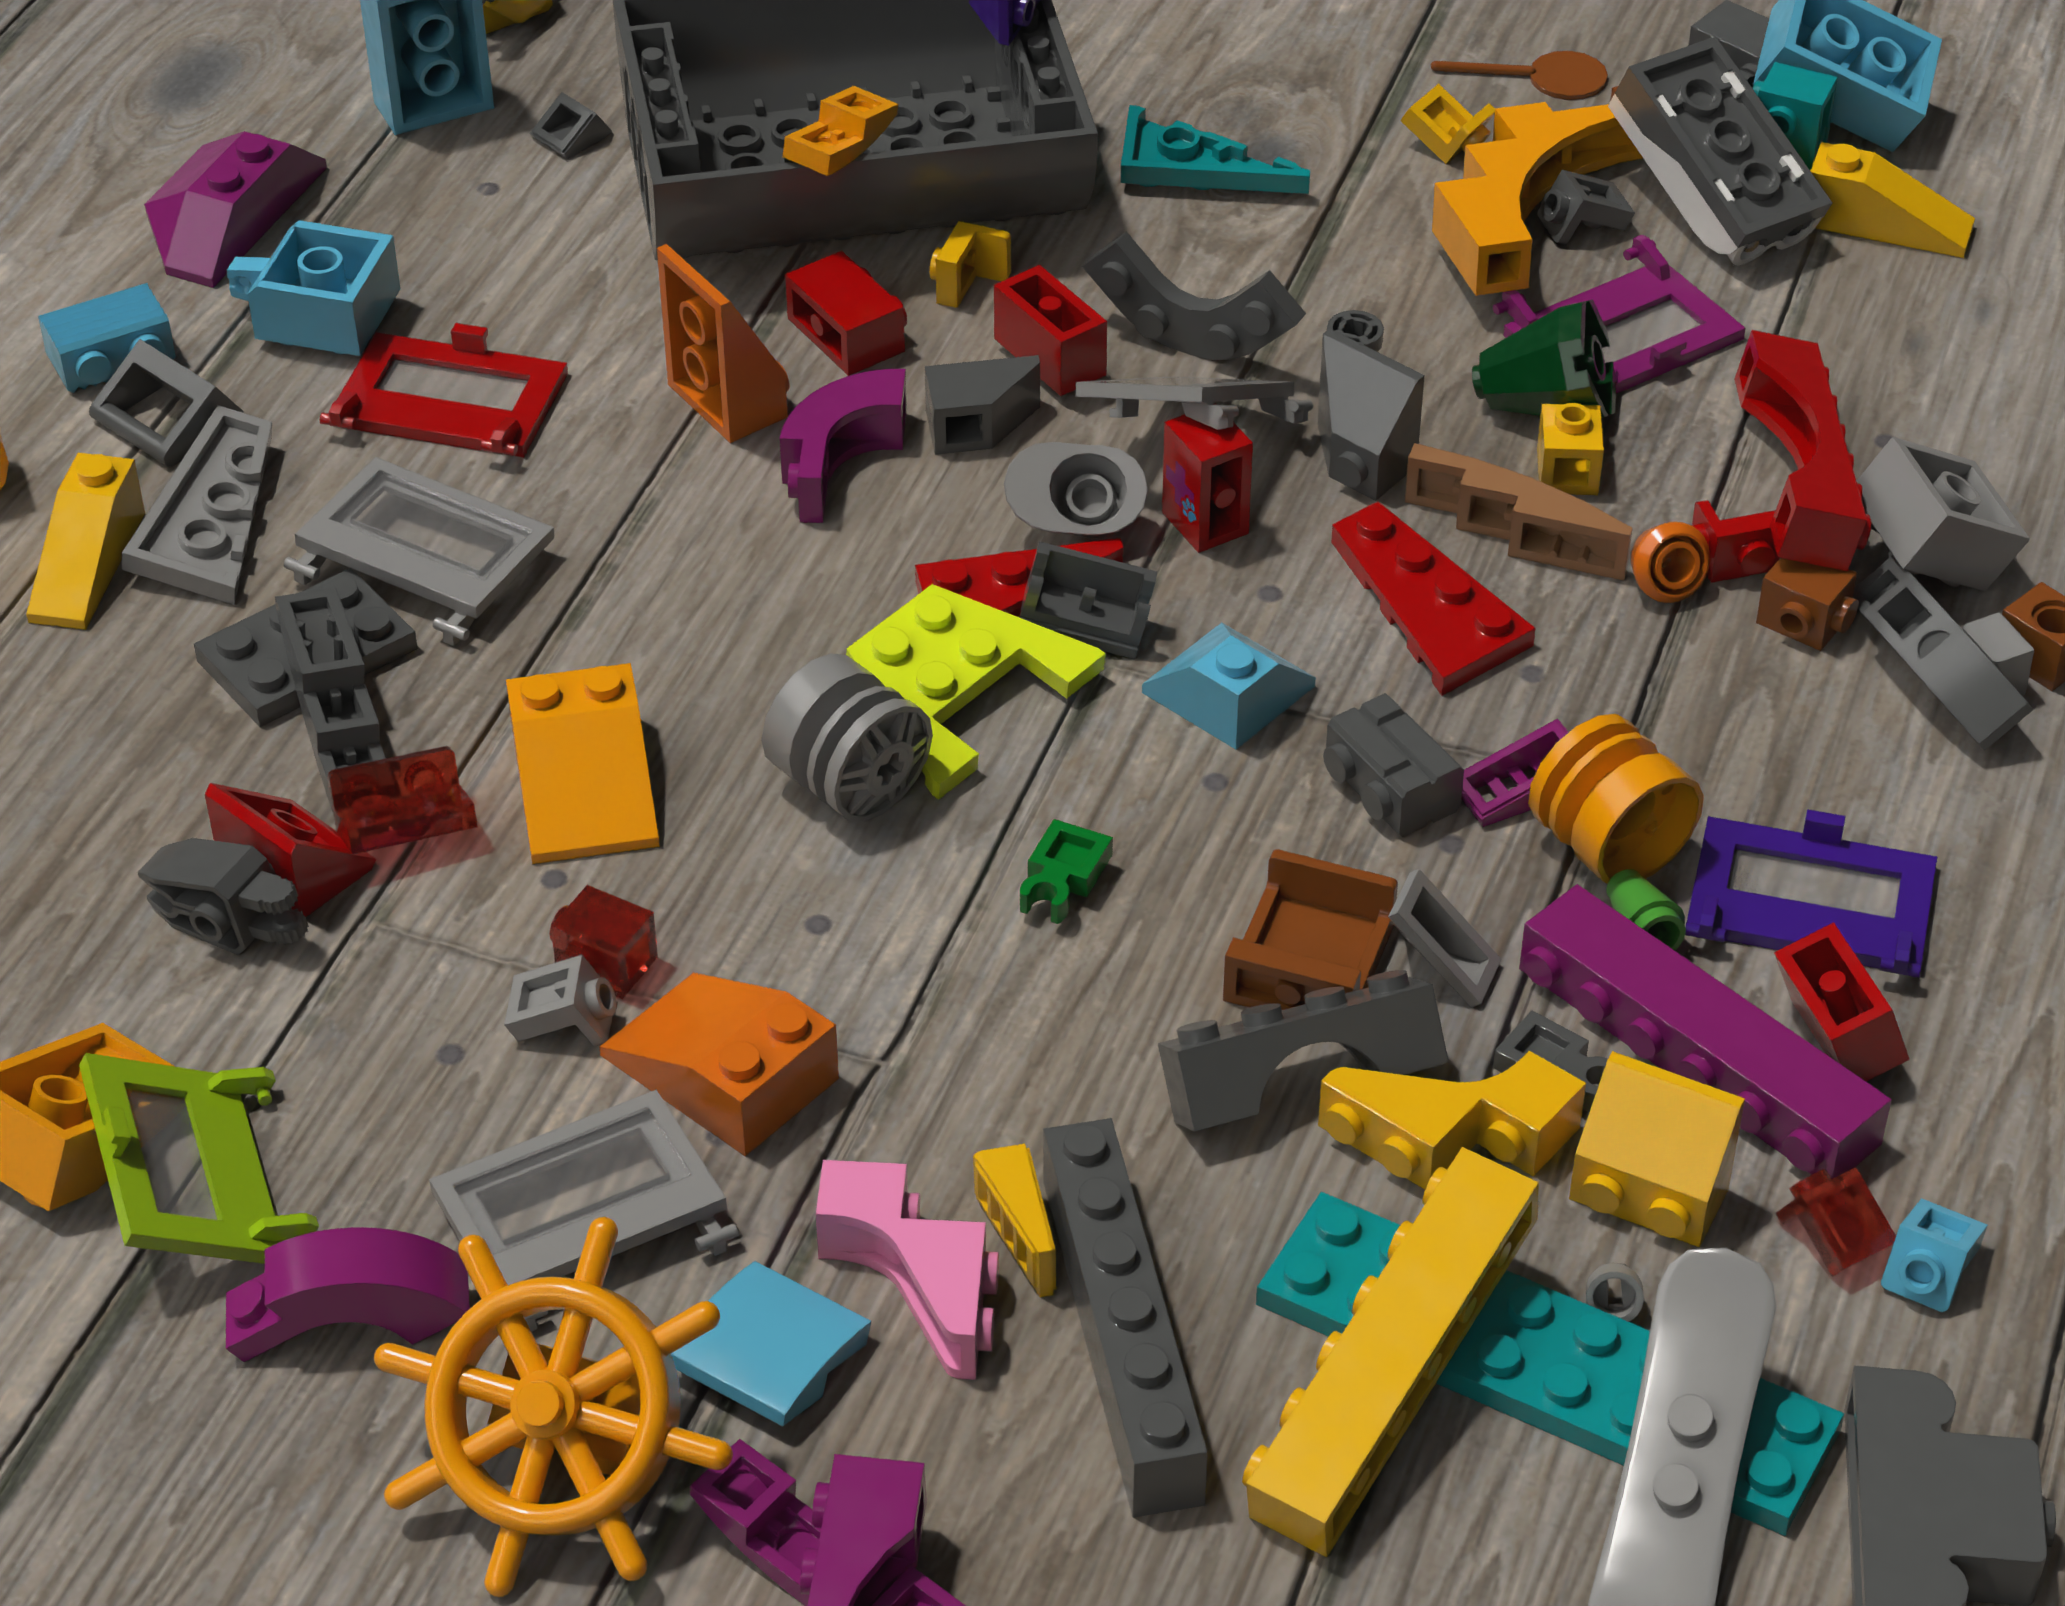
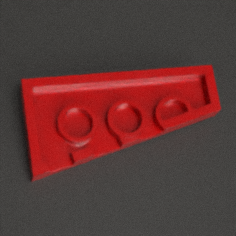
M1377 501L1332 524L1331 543L1364 589H1372L1380 600V611L1390 625L1397 623L1407 637V649L1417 663L1425 662L1432 672V683L1441 696L1534 646L1536 628L1380 502Z

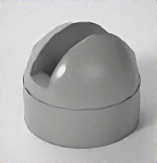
M1612 1262L1600 1265L1588 1278L1586 1284V1304L1628 1322L1634 1319L1641 1311L1644 1301L1643 1285L1636 1272L1626 1264ZM1608 1279H1621L1623 1304H1608Z

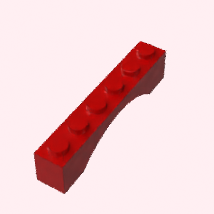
M1752 330L1734 378L1740 405L1760 420L1781 440L1793 456L1798 468L1797 471L1788 475L1770 524L1777 557L1848 571L1856 549L1863 550L1867 544L1871 530V517L1869 514H1865L1863 507L1862 485L1856 482L1853 471L1854 456L1852 453H1848L1846 446L1845 425L1840 423L1837 414V396L1832 395L1830 389L1829 368L1823 364L1818 343Z

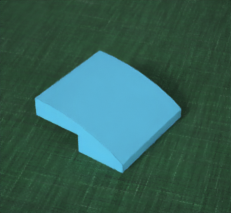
M754 1261L736 1274L708 1300L719 1309L720 1320L718 1325L674 1351L671 1355L676 1370L771 1421L784 1426L823 1397L827 1374L867 1344L872 1321Z

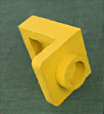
M1437 84L1413 104L1400 121L1447 164L1462 150L1465 152V145L1484 143L1491 134V131L1485 126L1495 114V108L1488 103L1477 114L1472 116L1440 84Z
M958 221L944 246L937 247L931 258L929 275L932 280H936V304L958 308L976 276L997 281L1008 279L1011 274V235L1004 230Z

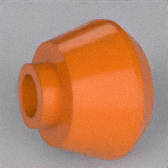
M1668 522L1646 530L1637 538L1631 551V566L1636 582L1648 597L1659 602L1674 603L1691 596L1704 582L1710 566V550L1705 537L1695 527L1683 522Z

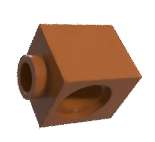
M2040 582L2004 608L2002 615L2034 649L2029 677L2050 691H2053L2065 682V596Z

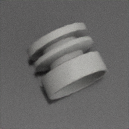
M830 653L811 660L793 674L779 691L765 718L761 740L765 757L778 769L802 787H809L810 791L821 801L830 805L848 821L864 822L885 813L900 801L915 783L928 759L933 733L930 718L920 707L910 700H905L893 688L885 687L874 674L847 655Z

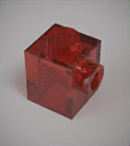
M589 885L584 887L570 905L561 907L551 923L549 935L553 943L555 963L583 955L598 975L609 981L615 996L623 999L658 958L654 912Z

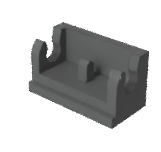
M1039 541L1026 584L1019 618L1092 645L1104 652L1135 659L1151 605H1149V601L1156 583L1157 571Z

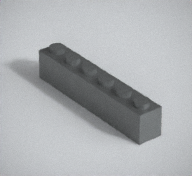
M1112 1118L1044 1128L1043 1183L1132 1517L1205 1506L1207 1449Z

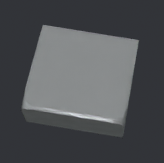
M2000 612L1965 624L1963 631L2022 696L2025 695L2034 654L2033 647Z

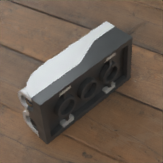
M1716 37L1628 67L1608 107L1689 226L1707 247L1718 254H1727L1732 263L1739 266L1756 259L1772 246L1782 250L1799 243L1812 233L1821 218L1826 215L1832 205V201Z

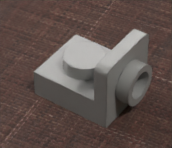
M583 955L514 975L504 1026L519 1042L576 1025L593 1046L602 1045L609 1039L612 1016L617 1008L615 992L609 981L600 977Z

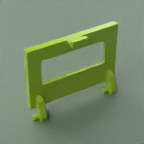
M85 1053L79 1067L124 1246L265 1264L266 1248L284 1240L318 1230L319 1224L316 1216L308 1213L275 1216L241 1095L242 1093L256 1095L260 1105H269L272 1102L270 1090L276 1081L272 1070L265 1067L220 1070L218 1073Z

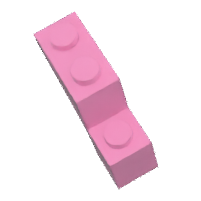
M823 1160L816 1208L818 1259L853 1262L870 1267L885 1275L900 1291L946 1373L957 1379L976 1380L978 1352L992 1351L994 1308H984L983 1298L984 1294L997 1295L999 1277V1252L986 1251V1222L920 1219V1193H908L907 1164Z

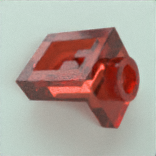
M1857 1167L1833 1179L1826 1168L1804 1178L1789 1188L1794 1200L1775 1213L1782 1226L1799 1218L1832 1277L1893 1246L1896 1238L1894 1231Z

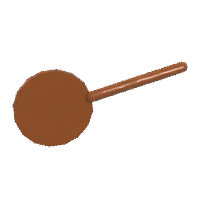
M1554 51L1542 55L1531 66L1433 61L1431 63L1433 71L1529 76L1532 85L1540 92L1553 98L1565 100L1585 99L1598 94L1605 88L1608 78L1606 68L1599 60L1585 53L1574 51Z

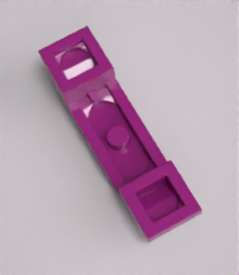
M739 1439L731 1446L733 1458L729 1466L722 1470L708 1468L690 1485V1495L705 1514L744 1555L804 1606H808L809 1595L800 1593L802 1559L805 1548L818 1549L821 1528H813L812 1509L795 1497L796 1480L743 1440ZM911 1565L871 1606L966 1605Z

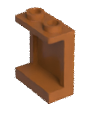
M1279 849L1273 850L1268 862L1267 885L1243 940L1233 937L1225 954L1223 1001L1248 1008L1278 1003L1281 1004L1282 1010L1304 1005V995L1315 990L1329 987H1344L1346 994L1368 988L1367 978L1375 974L1394 927V923L1388 916L1397 900V880L1392 877Z

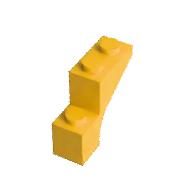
M1530 1050L1516 1064L1504 1072L1473 1082H1452L1339 1067L1330 1071L1321 1080L1318 1126L1326 1130L1338 1142L1353 1146L1383 1164L1393 1175L1406 1178L1424 1190L1431 1176L1439 1167L1448 1169L1462 1147L1471 1150L1476 1144L1486 1148L1497 1159L1509 1162L1534 1177L1580 1129L1586 1082Z

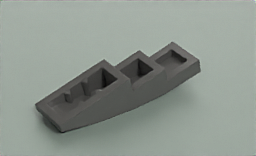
M336 587L276 596L275 605L289 665L314 756L332 812L395 802V783L380 744L379 721L365 685L364 662Z

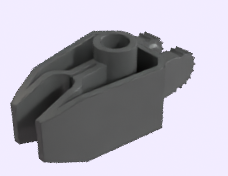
M190 838L160 848L137 872L139 878L153 888L146 896L148 902L172 928L236 955L243 952L255 938L271 943L277 941L278 945L280 943L286 945L287 943L293 944L295 941H300L301 937H305V932H308L307 927L309 926L303 912H299L297 908L292 910V906H295L294 903L298 901L295 885H293L292 881H288L287 878L282 879L281 876L276 875L274 868L267 858L251 845Z

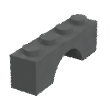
M1406 970L1388 971L1367 978L1368 988L1345 994L1344 987L1323 988L1305 994V1004L1282 1010L1281 1004H1264L1243 1010L1241 1012L1242 1021L1218 1027L1217 1021L1207 1020L1179 1027L1177 1029L1178 1038L1158 1043L1174 1122L1195 1132L1258 1115L1263 1091L1275 1068L1288 1055L1310 1044L1320 1042L1339 1043L1351 1053L1363 1070L1405 1075L1449 1063L1433 984L1408 977Z

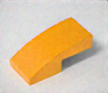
M856 86L821 100L819 120L785 136L782 157L829 176L856 159L878 139L897 116L899 104Z

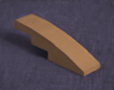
M1414 443L1408 457L1405 503L1457 513L1456 529L1509 540L1508 556L1625 580L1632 527L1584 500L1529 476L1473 457Z

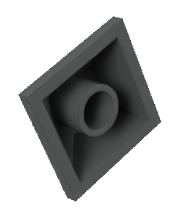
M1328 329L1323 333L1317 422L1328 475L1330 478L1376 501L1407 475L1409 454L1414 443L1419 444L1425 375L1332 329Z

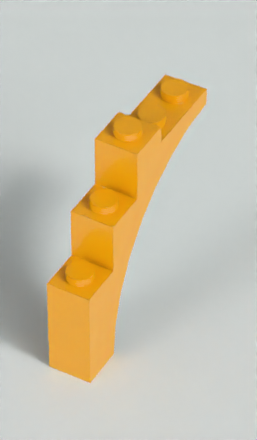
M1546 102L1495 108L1493 141L1465 145L1463 179L1435 183L1432 232L1475 296L1529 288L1532 237L1524 221L1551 189L1561 170L1585 175L1618 163L1643 158L1609 109V104L1561 111H1552Z

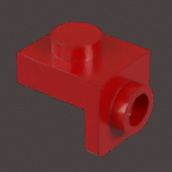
M1708 500L1695 502L1691 526L1699 530L1708 543L1710 566L1707 577L1711 583L1770 571L1780 559L1777 557L1770 529L1775 510L1720 520Z

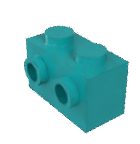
M1774 62L1764 81L1757 80L1753 90L1811 171L1820 143H1827L1838 77Z

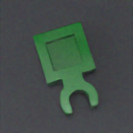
M1053 819L1028 859V878L1020 886V912L1028 914L1035 902L1048 900L1051 901V922L1061 923L1069 913V892L1088 897L1113 855V837Z

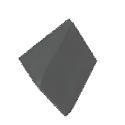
M561 92L532 129L530 135L569 159L605 139L611 134L612 130L595 112Z

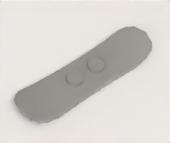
M1728 1248L1687 1250L1669 1264L1658 1284L1629 1446L1588 1606H1715L1739 1465L1776 1312L1774 1285L1761 1263Z

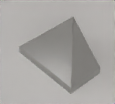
M1420 869L1410 872L1388 917L1409 943L1470 1007L1481 1004L1501 962V958Z

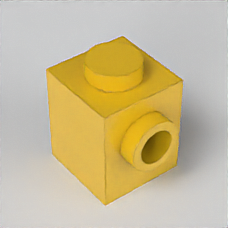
M1578 403L1542 404L1537 443L1539 481L1570 495H1598L1604 453L1600 405H1581Z

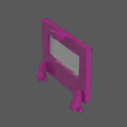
M1644 235L1633 238L1632 248L1623 252V256L1627 261L1637 258L1645 264L1643 268L1537 312L1531 310L1526 303L1524 294L1516 290L1503 292L1502 301L1493 305V311L1496 315L1507 312L1514 318L1513 322L1504 325L1503 336L1507 338L1559 307L1593 300L1608 333L1610 347L1602 348L1605 363L1612 361L1614 363L1616 394L1741 341L1745 337L1746 330L1742 324L1673 269L1656 248L1655 242Z

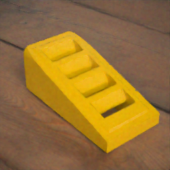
M1024 1143L976 1152L973 1156L976 1199L1039 1297L1054 1295V1290H1056V1249L1030 1149L1026 1148Z

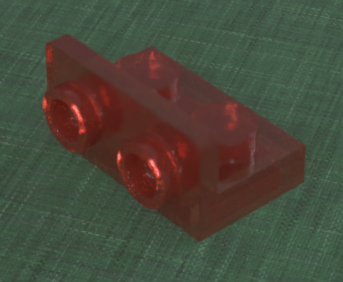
M449 746L338 768L329 771L327 774L336 831L352 855L478 827L474 803L459 784L455 753Z

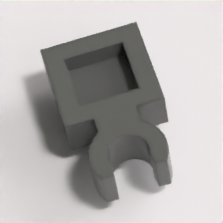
M1531 1010L1495 1049L1493 1068L1502 1073L1516 1064L1530 1050L1586 1082L1583 1110L1590 1112L1598 1086L1593 1084L1600 1083L1608 1058L1600 1056L1587 1057L1589 1040Z

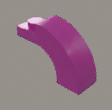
M906 369L873 370L838 379L811 393L790 413L783 425L779 438L782 484H788V497L798 498L800 522L823 523L830 478L834 471L845 461L870 451L903 450L907 418Z
M351 1227L322 1230L296 1236L265 1249V1273L226 1292V1350L241 1361L246 1362L309 1329L343 1322H357L380 1326L398 1334L413 1345L456 1323L470 1309L468 1272L456 1251L428 1238L407 1232L382 1228Z

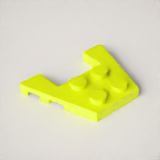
M933 584L846 649L848 657L874 674L885 687L893 688L905 700H910L920 707L930 718L933 737L929 756L922 772L925 775L926 787L938 800L978 769L979 753L941 725L943 722L1018 664L1024 666L1067 699L1104 670L1106 653L1097 647Z

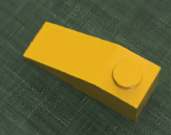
M1820 143L1811 173L1832 201V205L1826 215L1821 218L1816 229L1964 258L1974 227L1975 218L1875 152L1857 149L1849 144Z
M77 453L57 490L26 613L28 623L82 630L87 629L122 560L123 550L138 529L145 515L134 459L102 454Z

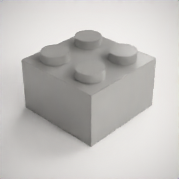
M1892 437L1856 481L1862 485V503L1865 514H1869L1871 517V529L1880 534L1890 549L1888 553L1889 558L1893 555L1901 567L1913 576L1919 573L1938 578L1952 587L1963 585L1987 591L2030 540L2002 498L1973 460Z

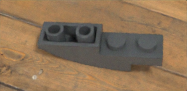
M1893 555L1854 588L1853 598L1859 601L1858 610L1984 750L2034 710L1914 576L1901 567Z

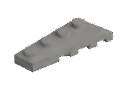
M217 405L123 550L122 570L235 605L271 444L272 422Z

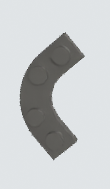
M1127 231L1093 254L1082 266L1120 312L1134 324L1136 330L1142 336L1153 339L1166 347L1201 359L1229 360L1249 355L1295 327L1306 315V312L1270 270L1236 293L1220 299L1198 298L1179 289L1161 273Z

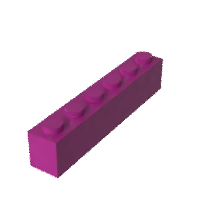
M1578 884L1524 923L1519 969L1526 973L1534 983L1556 994L1577 1009L1585 1019L1592 1023H1597L1628 1045L1636 1055L1643 1059H1648L1659 1068L1745 1098L1740 1128L1748 1133H1753L1783 1154L1796 1168L1808 1172L1831 1188L1882 1145L1891 1098Z

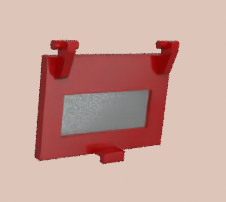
M455 323L451 330L452 344L376 332L339 397L332 403L329 413H321L319 420L320 424L524 458L568 375V367L566 362L487 350L486 338L488 336V328Z

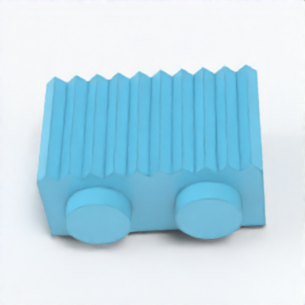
M148 283L38 316L45 352L66 389L72 393L78 387L85 390L88 385L96 386L101 382L107 383L139 339L173 360L176 357L167 314L164 313L163 307L161 308L159 301L153 295L152 290L149 289Z

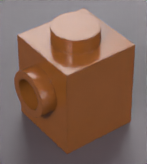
M1780 558L1763 577L1756 623L1821 651L1837 632L1845 633L1854 621L1859 606V601L1853 598L1857 572L1850 569L1844 571Z

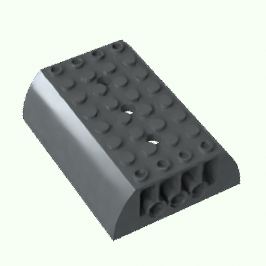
M613 0L627 131L655 260H658L657 248L668 244L677 254L685 259L695 255L720 252L738 253L746 249L771 246L789 247L805 242L830 239L846 240L855 236L872 234H898L906 230L931 227L949 228L955 227L958 221L974 223L991 220L1007 221L1016 217L1041 214L1059 215L1067 211L1084 210L1090 203L1096 176L1098 132L1052 0H1041L1034 9L1030 24L1027 27L1022 26L1009 46L999 44L970 6L969 0ZM856 86L899 104L897 116L878 139L856 159L829 176L782 157L785 136L819 120L821 100Z

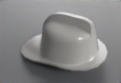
M1061 442L1034 444L1018 453L1009 464L1004 480L1006 501L1015 515L1030 527L1052 533L1074 534L1086 538L1116 533L1132 524L1144 509L1148 493L1145 473L1136 459L1119 448L1104 445Z

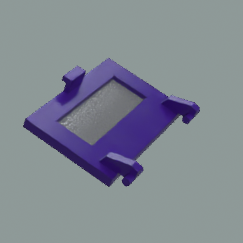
M1807 809L1803 833L1708 816L1685 935L1719 942L1729 941L1780 950L1834 922L1863 966L1878 968L1879 971L1919 978L1937 856L1842 840L1846 816Z

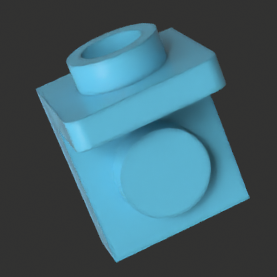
M1921 1198L1899 1226L1881 1280L1882 1287L1937 1311H1947L1952 1304L1962 1272L1979 1251L1988 1225Z

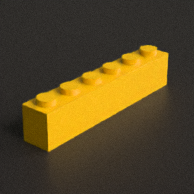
M1464 1147L1460 1149L1448 1169L1439 1167L1433 1173L1424 1191L1422 1199L1424 1207L1413 1223L1406 1220L1397 1229L1388 1249L1387 1257L1389 1261L1379 1277L1370 1275L1361 1285L1353 1303L1352 1314L1354 1316L1343 1333L1333 1331L1326 1339L1317 1359L1316 1369L1318 1372L1306 1390L1301 1387L1296 1388L1287 1400L1280 1417L1279 1424L1282 1427L1270 1447L1263 1444L1260 1445L1248 1461L1242 1483L1247 1488L1249 1518L1328 1557L1538 1220L1539 1182Z

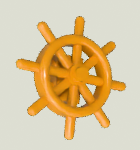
M608 1217L596 1218L590 1224L574 1279L538 1277L508 1285L486 1241L481 1236L474 1234L464 1237L459 1243L458 1253L481 1300L474 1304L454 1324L443 1340L436 1356L395 1343L380 1345L374 1354V1362L381 1371L427 1384L424 1403L425 1426L433 1455L432 1459L389 1483L384 1492L385 1501L389 1507L402 1510L448 1484L453 1492L469 1508L481 1517L499 1525L500 1529L484 1580L486 1590L495 1597L506 1596L512 1591L529 1534L571 1535L596 1528L620 1576L628 1581L639 1580L647 1571V1560L624 1513L639 1502L652 1488L670 1457L713 1470L725 1469L733 1458L732 1448L727 1442L679 1428L681 1410L680 1386L671 1355L674 1351L718 1325L720 1320L718 1307L712 1302L701 1301L656 1327L636 1305L614 1291L604 1288L603 1283L618 1236L616 1223ZM563 1309L564 1313L554 1347L538 1344L525 1317L539 1312ZM593 1318L609 1328L624 1345L599 1361L582 1356ZM498 1335L508 1352L502 1375L476 1368L481 1356ZM467 1397L493 1404L487 1423L489 1425L471 1436L468 1433L466 1420ZM513 1446L523 1449L511 1492H509L489 1475L482 1466V1463ZM556 1447L580 1497L560 1503L540 1504V1496ZM603 1473L611 1476L605 1479Z

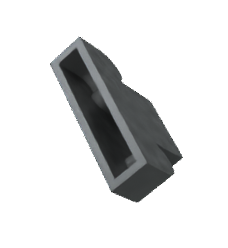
M1854 1365L1844 1409L1853 1606H1965L1966 1601L2029 1606L2034 1602L2047 1558V1547L2053 1545L2056 1527L2055 1504L2053 1501H2044L2042 1497L2038 1446L2034 1441L2026 1438L1950 1432L1956 1400L1949 1386L1933 1374L1916 1370Z

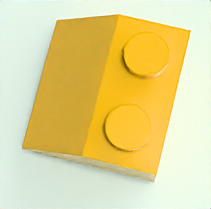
M1612 1051L1604 1068L1575 1153L1569 1199L1584 1204L1597 1212L1619 1217L1651 1229L1664 1237L1675 1238L1700 1248L1729 1190L1745 1098Z

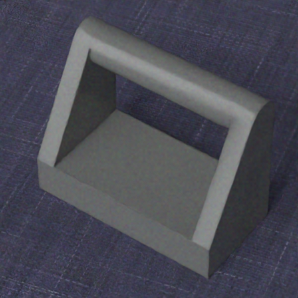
M139 339L92 402L89 408V415L162 464L172 467L182 461L217 405L242 413L244 411L216 386ZM162 387L190 404L166 438L124 412Z

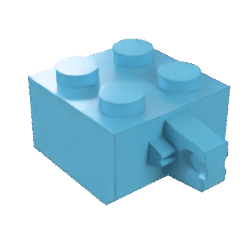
M301 220L289 228L271 258L235 257L227 269L231 296L249 301L255 339L331 351L337 354L361 356L401 289L393 235Z

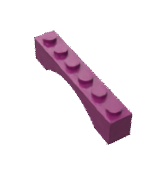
M834 1454L830 1482H817L814 1493L813 1528H821L818 1549L805 1548L802 1559L800 1593L809 1595L808 1606H871L911 1565L914 1568L917 1567L927 1504L924 1463Z

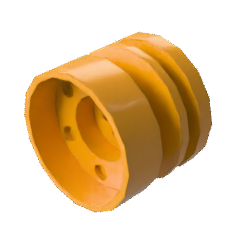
M1617 714L1596 716L1577 725L1554 745L1540 763L1530 784L1528 804L1533 816L1543 826L1551 829L1554 836L1560 842L1572 846L1576 857L1598 878L1608 884L1609 880L1622 870H1636L1646 879L1670 862L1690 839L1701 817L1704 796L1699 783L1671 758L1658 753L1656 745L1649 738L1641 735L1639 729L1629 720Z

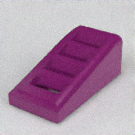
M1558 718L1464 769L1461 799L1482 827L1531 810L1528 800L1530 784L1533 778L1528 779L1523 772L1533 769L1536 773L1540 763L1554 745L1569 733ZM1510 777L1516 784V787L1508 791L1500 780ZM1488 785L1496 795V798L1486 803L1476 788Z

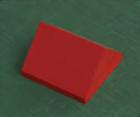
M210 783L205 792L214 841L255 847L267 858L274 868L276 875L281 876L282 879L287 878L288 881H292L293 885H295L298 901L294 903L295 906H292V910L297 908L299 912H303L305 917L371 871L377 860L291 799Z

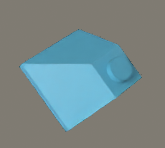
M1221 622L1142 684V693L1237 750L1313 689L1316 677Z

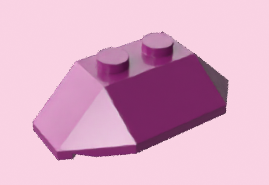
M245 131L202 145L144 204L166 274L214 288L227 274V269L234 258L243 257L326 170V159L292 144Z

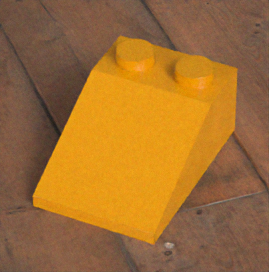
M631 663L506 679L512 734L532 864L660 847Z
M104 1023L0 1061V1181L23 1195L25 1200L32 1205L44 1208L48 1212L97 1191L108 1181L79 1067L85 1053L174 1066ZM126 1089L141 1149L187 1108L183 1097Z

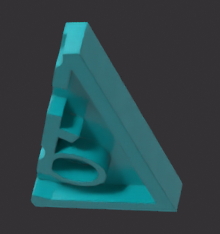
M1129 105L1121 160V183L1139 184L1144 187L1162 185L1192 187L1197 190L1214 188L1309 194L1310 170L1299 167L1295 162L1277 157L1273 161V166L1247 157L1248 145L1212 132L1199 131L1192 125L1176 120L1167 127L1145 120V108Z

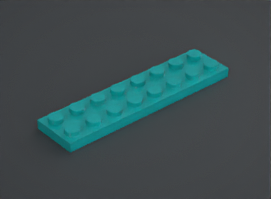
M1321 1191L1258 1284L1256 1305L1326 1336H1329L1333 1331L1343 1333L1354 1316L1352 1314V1307L1361 1285L1370 1275L1378 1278L1388 1263V1249L1400 1225ZM1506 1270L1436 1384L1624 1466L1643 1376L1650 1331ZM1760 1378L1739 1465L1731 1513L1786 1536L1841 1432L1845 1413Z

